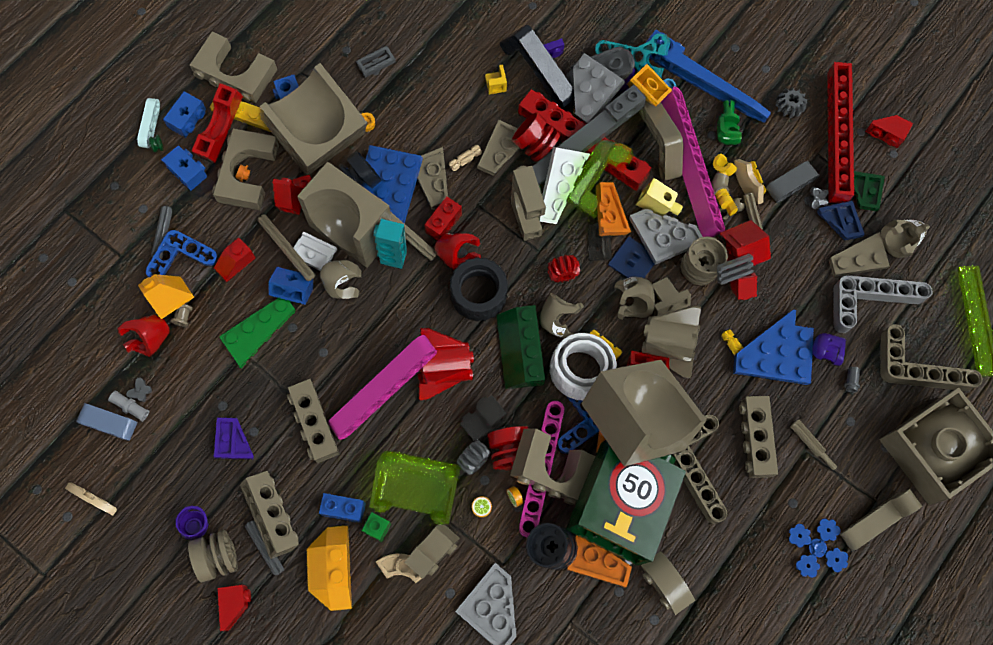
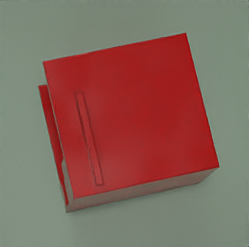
M752 220L720 233L726 240L727 261L751 254L753 256L751 262L755 266L771 259L769 235Z

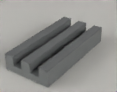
M385 46L357 60L356 65L366 78L395 63L396 60L389 48Z
M747 254L717 265V282L723 285L752 274L753 269L751 267H753V262L751 260H753V256Z

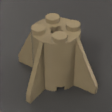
M690 306L658 316H649L644 330L646 339L643 342L642 353L669 358L670 369L682 377L691 378L695 356L694 351L701 327L699 325L701 307Z

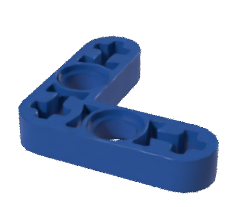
M171 230L165 235L148 264L146 275L148 277L153 275L151 270L157 269L158 264L155 263L157 260L165 265L164 268L160 265L158 269L159 275H165L178 252L205 266L215 265L218 256L212 248L179 231ZM176 235H178V240L183 242L182 249H180L181 244H179L178 242H174L173 244H171V236L175 237ZM191 243L197 245V250L194 253L186 251V247ZM201 248H204L202 252L206 255L212 253L213 260L209 259L206 262V258L200 254ZM163 251L170 252V258L166 261L160 259V253Z
M570 397L567 398L584 420L559 438L557 447L564 454H569V450H575L599 432L598 427L593 424L594 421L591 417H587L589 415L587 411L581 409L580 404L583 400L576 402L575 399ZM579 428L587 430L585 438L577 436L576 431ZM570 434H573L575 440L569 445L570 449L567 447L563 448L562 440L569 441L572 439Z

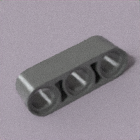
M805 161L772 181L766 187V190L774 201L779 203L819 177V174L809 161Z

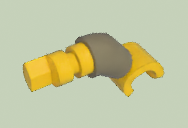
M718 154L713 160V166L718 173L715 174L711 185L721 208L726 209L729 216L738 211V208L731 196H729L728 181L729 176L736 172L737 167L733 163H728L727 158L723 154Z

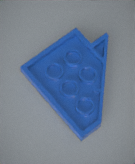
M370 145L366 161L376 171L382 181L373 189L367 184L363 186L387 203L390 207V212L405 224L423 157Z
M792 310L735 354L733 374L804 385L811 384L814 328L796 326V310Z

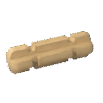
M478 145L471 147V150L468 149L459 155L457 159L451 160L449 162L450 168L453 171L458 170L459 166H464L473 160L474 156L478 157L481 155V148Z

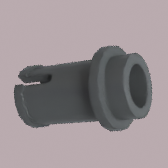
M848 367L847 381L844 384L847 392L856 393L860 389V368Z

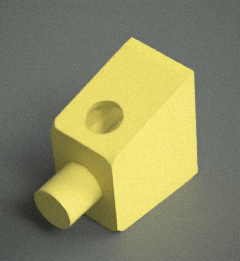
M655 178L642 190L636 203L637 206L652 210L653 213L664 216L669 211L678 216L683 208L681 204L675 202L678 195L677 192Z

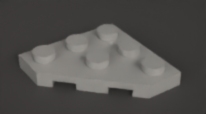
M585 53L573 67L575 114L584 122L589 123L605 109L625 84L622 78Z
M644 209L629 217L630 222L655 265L686 252L693 241L703 237L696 225L678 222V219L667 215L655 214L649 209Z
M496 563L455 611L493 645H510L516 638L511 576Z

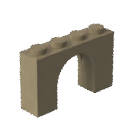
M212 31L190 64L193 75L200 80L205 79L215 87H218L221 83L237 89L243 95V100L257 103L277 71L275 61L258 53L246 72L237 76L223 74L220 71V66L231 50L228 38Z
M233 129L232 134L227 139V151L223 153V164L218 169V181L213 186L212 193L218 203L261 211L265 197L262 186L237 181L234 178V171L242 160L251 157L275 161L279 147L278 140L275 136Z
M520 166L513 170L511 204L523 241L542 235V227L538 217L545 215L546 206L533 167Z
M536 428L524 429L510 476L517 478L518 483L524 485L531 484L534 490L547 491L549 496L558 499L561 497L565 503L575 505L595 456L583 450H569L564 471L560 478L554 481L549 477L545 467V457L551 435Z

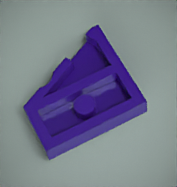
M217 418L214 458L254 459V455L237 418Z

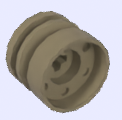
M707 236L696 239L681 259L680 267L682 274L692 284L707 285L713 282L717 277V265L727 262L728 254L726 248L720 241Z
M220 530L218 536L215 533L210 534V544L205 537L189 541L188 551L191 565L200 583L215 579L216 568L223 576L227 575L228 571L230 573L237 571L236 550L226 530Z

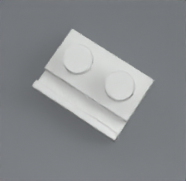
M305 232L302 233L301 238L294 246L295 251L305 263L321 271L322 266L331 262L334 253L337 251L335 246Z

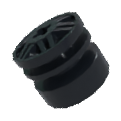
M355 151L347 158L350 164L349 168L342 163L339 164L343 173L361 186L367 184L373 189L382 181L376 171L358 151Z
M550 523L540 524L530 532L527 538L526 548L528 556L538 566L554 570L565 569L573 563L577 556L578 545L576 538L571 532L561 526ZM558 545V549L553 551V547Z

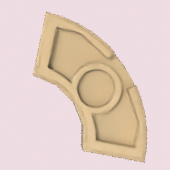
M741 159L734 160V165L737 167V180L745 194L754 193L755 202L757 204L763 203L764 185L756 179L752 170V163Z
M69 482L65 488L79 498L111 515H114L117 510L112 504L72 482Z
M391 554L375 561L387 579L395 575H404L411 578L415 583L422 579L405 563L410 555Z

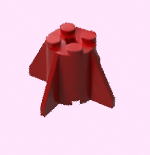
M420 328V336L425 335L437 350V353L419 370V400H427L461 381L473 380V371L470 369V363L474 362L473 351H469L468 342H461L429 328Z

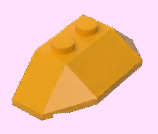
M348 526L327 527L307 548L308 591L331 611L352 609Z

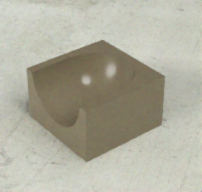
M321 63L314 67L310 76L293 92L277 102L271 104L265 102L260 106L261 120L305 175L313 173L364 135L367 121Z
M327 162L297 197L308 225L368 268L378 253L375 236H373L375 226L380 224L381 219L392 221L390 207L387 203Z
M662 360L600 371L582 402L583 407L624 467L685 451L707 420Z
M960 388L938 398L879 439L928 505L952 498L993 468V430Z

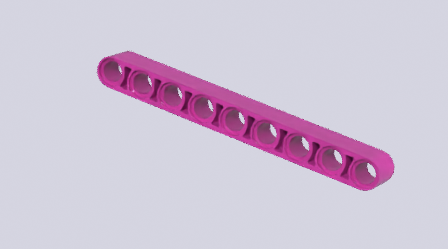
M672 87V91L661 103L682 135V175L700 233L703 237L713 238L725 231L724 222L683 94L679 88Z

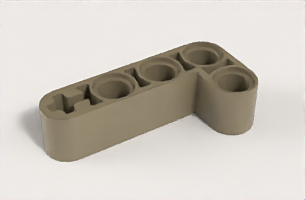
M910 489L901 491L843 530L840 536L850 550L855 551L901 518L919 510L922 505Z

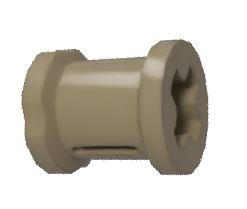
M187 304L182 305L176 309L174 318H171L170 322L178 326L187 327L188 316L193 307Z

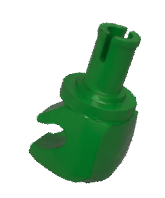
M729 100L723 102V114L718 117L717 140L724 145H737L741 143L742 139L741 132H739L740 127L738 126L740 118L734 113L735 102L733 100H730V105Z

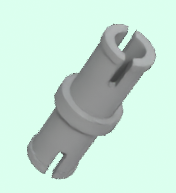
M114 391L108 399L109 402L122 408L124 413H130L140 419V421H144L149 415V410L136 404L134 399L126 398L118 393V391Z

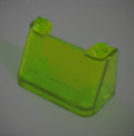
M600 141L585 163L580 176L578 175L573 185L575 187L567 197L568 203L591 218L596 219L598 215V200L591 193V190L608 163L615 167L620 163L626 162L630 164L634 157L632 149L618 142Z
M385 451L377 461L369 508H374L377 512H386V510L393 506L431 514L430 518L434 520V523L440 525L449 524L461 468L451 463Z

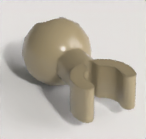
M742 198L733 199L738 208L737 212L742 211L745 208V201ZM719 208L720 213L727 212L726 209ZM728 212L726 216L723 217V222L729 218Z

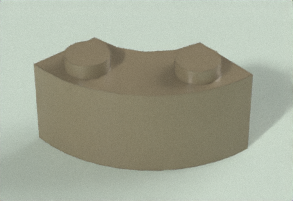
M441 522L415 548L405 563L422 579L428 574L432 576L439 568L437 564L445 555H451L457 549L456 543L460 538Z
M661 551L655 555L653 562L641 565L645 572L643 574L644 579L658 591L661 596L660 602L666 610L670 609L676 615L695 601L683 578Z

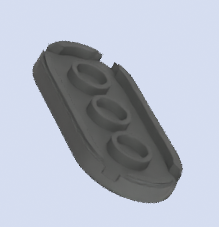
M615 47L591 56L592 59L623 80L632 73L635 66V60L631 52L622 47ZM575 64L571 66V70L566 74V79L573 89V67Z

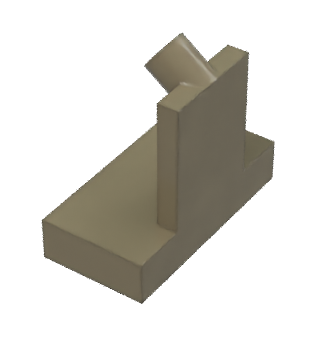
M667 277L652 284L655 294L661 301L654 306V316L683 309L691 305L690 292L686 289L678 293Z

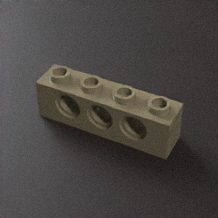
M311 379L288 387L290 394H287L290 405H294L296 408V412H293L297 423L301 422L303 427L300 433L304 442L308 441L310 448H307L310 459H314L318 464L340 455ZM304 400H310L308 407L301 408V403ZM310 418H317V422L313 426L307 425ZM319 435L324 437L322 443L314 444L315 437Z
M745 397L739 404L740 414H743L741 430L745 434L743 449L744 453H747L748 460L745 463L746 472L749 473V478L774 477L778 475L770 397ZM756 414L759 417V422L754 421L751 415ZM754 433H758L761 436V441L755 440ZM756 452H760L763 455V461H759L756 458Z
M268 471L245 478L240 487L270 559L293 551L299 545L298 536L290 525V517L285 513L282 506V498L276 492L274 479L269 475ZM260 492L264 493L267 499L262 498ZM267 511L273 512L274 517L269 516ZM275 529L280 530L281 533H282V536H279V535L276 533Z

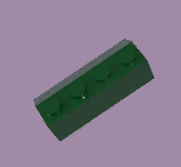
M535 305L515 307L497 314L505 389L544 385L545 376Z

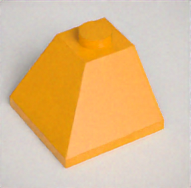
M648 64L627 83L629 87L635 85L646 97V101L655 107L672 91Z
M154 274L144 279L138 285L161 319L194 298L183 279L179 276Z

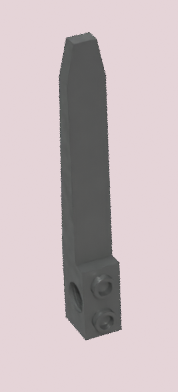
M635 85L631 86L608 104L602 113L564 141L558 148L586 152L645 107L646 97ZM552 152L533 166L538 185L546 182Z

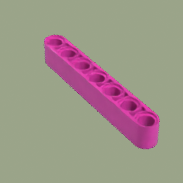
M421 335L413 340L328 421V425L339 440L351 435L436 355L437 350L425 335Z
M552 401L548 404L541 429L544 433H547L545 428L548 426H552L556 430V433L551 435L549 443L551 452L546 454L545 466L549 476L564 414V406L559 401ZM553 407L558 408L560 414L557 416L552 415L549 410ZM531 484L528 485L519 524L520 534L524 537H528L530 534L523 530L524 523L530 522L534 528L539 525L546 491L534 492ZM529 503H536L538 511L535 513L530 512L527 505Z

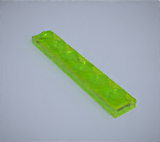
M960 266L957 270L976 369L982 377H993V334L979 266Z

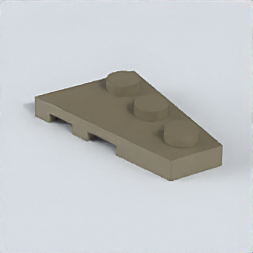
M498 120L477 169L494 176L520 149L511 141L518 128Z
M443 147L421 155L423 160L417 180L432 210L439 207L446 196L448 197Z
M880 232L829 259L833 277L882 270L889 267Z

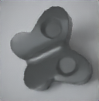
M817 187L810 189V193L813 196L809 203L810 208L816 209L821 205L825 206L828 204L825 198L829 193L828 190H820Z
M137 378L135 388L129 390L126 395L130 399H138L141 402H145L146 394L151 393L152 388L146 385L145 380Z

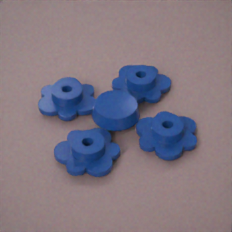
M820 520L817 532L820 533L821 539L811 541L809 536L810 530L805 529L802 524H797L795 528L789 530L791 534L789 542L796 544L799 548L809 545L808 549L812 554L808 556L802 555L800 560L796 562V568L801 571L802 576L816 577L817 570L820 569V565L816 563V557L824 555L827 559L826 565L832 567L834 572H840L842 568L848 566L846 562L848 554L846 552H841L838 548L827 552V546L824 541L836 540V536L841 532L834 520Z

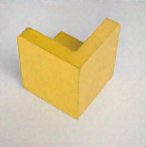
M499 65V72L485 75L489 95L507 91L503 65Z

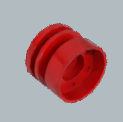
M538 112L530 115L519 126L511 139L520 149L527 147L525 154L531 155V159L534 162L539 161L552 150L561 134L554 130L552 125L544 128L547 120Z
M528 427L504 428L488 434L490 449L499 450L491 455L493 460H497L493 462V469L512 470L523 430L528 429Z

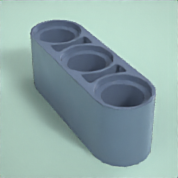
M84 403L76 420L79 424L130 441L138 422L86 403Z

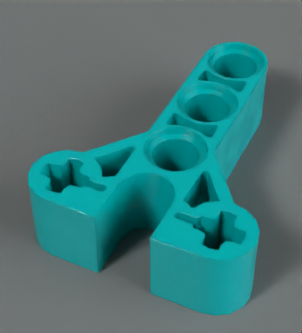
M655 34L650 41L639 47L605 40L599 41L596 44L595 51L597 54L602 53V46L604 44H607L609 49L623 47L629 50L634 57L635 67L638 71L648 64L662 79L664 68L651 65L649 58L654 53L667 56L670 46V39L667 35ZM662 38V40L664 41V45H660L659 43H657V40H661ZM640 51L643 54V58L638 62L635 55Z

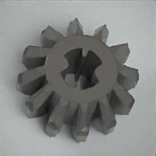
M793 87L789 90L785 88L777 96L775 106L779 107L777 109L778 112H783V117L788 115L791 119L793 116H800L805 111L808 100L805 99V93L800 94V89L795 91Z
M478 440L467 446L457 459V463L464 472L471 475L485 464L491 452L485 444Z

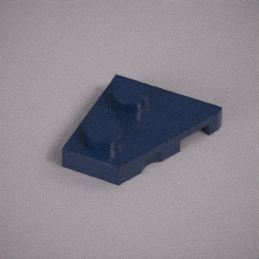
M853 201L821 207L817 210V213L844 241L860 238L864 235Z

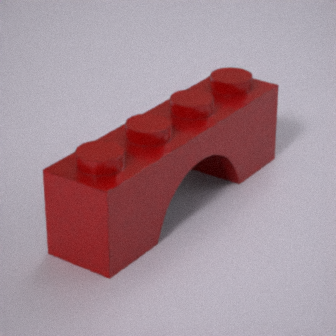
M219 84L213 98L214 110L211 121L206 130L198 134L192 148V152L197 156L214 163L216 162L243 98V95L237 89Z

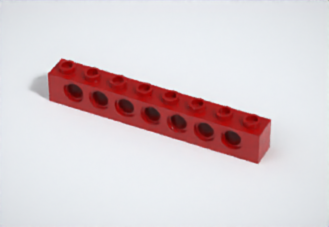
M834 62L827 73L828 202L845 203L849 202L854 196L852 63Z
M532 89L519 104L518 114L527 119L533 113L538 112L547 120L544 128L552 125L554 130L561 133L558 140L562 143L587 124L584 121H579L572 113L564 111L558 104L550 102L540 92H535ZM570 127V128H573L574 130L570 131V130H567L566 128ZM606 137L585 152L590 154L588 160L635 191L640 188L649 176L652 168L647 162L639 160L633 153L622 149L615 141L609 140ZM596 147H602L604 150H598ZM611 157H617L619 160H613ZM630 166L634 170H628L626 167Z

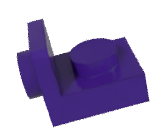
M562 39L544 44V47L552 58H556L563 54L564 42Z

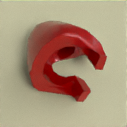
M446 233L436 241L435 252L437 256L452 270H455L459 264L468 259L481 258V255L475 252L468 253L463 258H457L458 251L464 243H470L475 246L480 245L479 238L472 234Z
M155 314L126 321L117 328L120 336L133 330L143 341L131 339L123 344L128 353L136 351L148 357H151L160 348L170 332L166 321Z

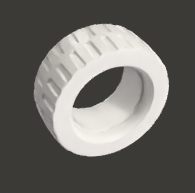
M576 333L567 336L557 345L550 361L549 371L552 382L561 393L575 400H584L597 377L583 379L575 376L568 368L566 358L576 352L589 354L599 363L600 371L616 369L617 362L612 348L603 339L593 334Z

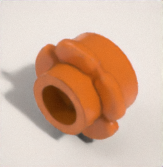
M248 165L239 166L236 179H239L240 182L248 180L251 170H248Z

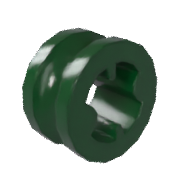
M156 135L155 138L149 137L154 153L157 150L164 151L159 135Z

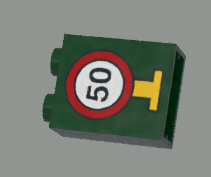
M605 440L601 442L565 530L637 566L653 562L686 471L674 465L676 459L672 455L624 467L609 443Z

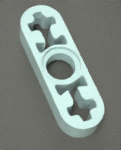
M148 98L146 100L137 139L139 147H151L149 137H154L160 111L158 99Z

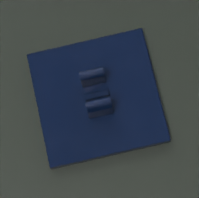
M628 237L608 266L626 278H645L654 266V262L643 245Z

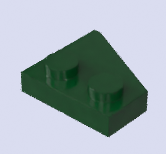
M854 171V196L859 209L879 211L885 176Z

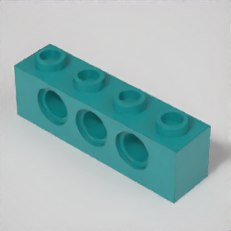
M381 219L380 224L375 226L373 234L375 236V243H377L376 250H378L377 256L380 258V264L402 269L407 254L404 224Z

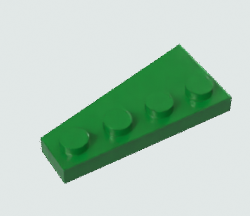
M277 298L219 337L242 369L246 361L258 352V349L264 342H267L272 337L271 335L296 310L289 300Z

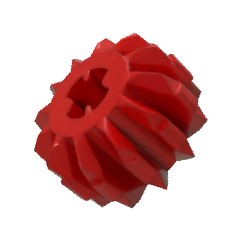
M573 255L559 256L548 263V273L554 282L563 283L564 281L575 279L580 274L579 261Z

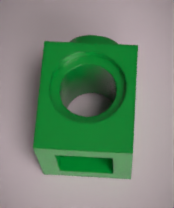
M371 512L362 531L382 542L391 523Z

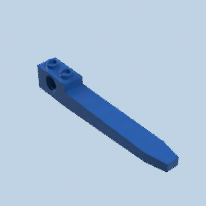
M655 30L646 42L650 41L655 34L665 33ZM662 38L661 40H657V43H659L660 45H664V41L662 40ZM669 38L670 46L667 56L655 53L650 56L649 59L722 102L729 100L730 105V100H733L735 102L734 108L749 117L765 123L771 114L770 111L756 100L685 56V47Z

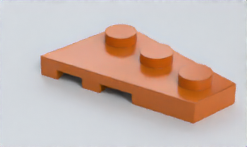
M614 182L598 183L596 185L599 236L629 234L631 230Z
M576 535L575 538L578 545L577 556L573 563L567 567V570L626 588L632 567L609 551Z

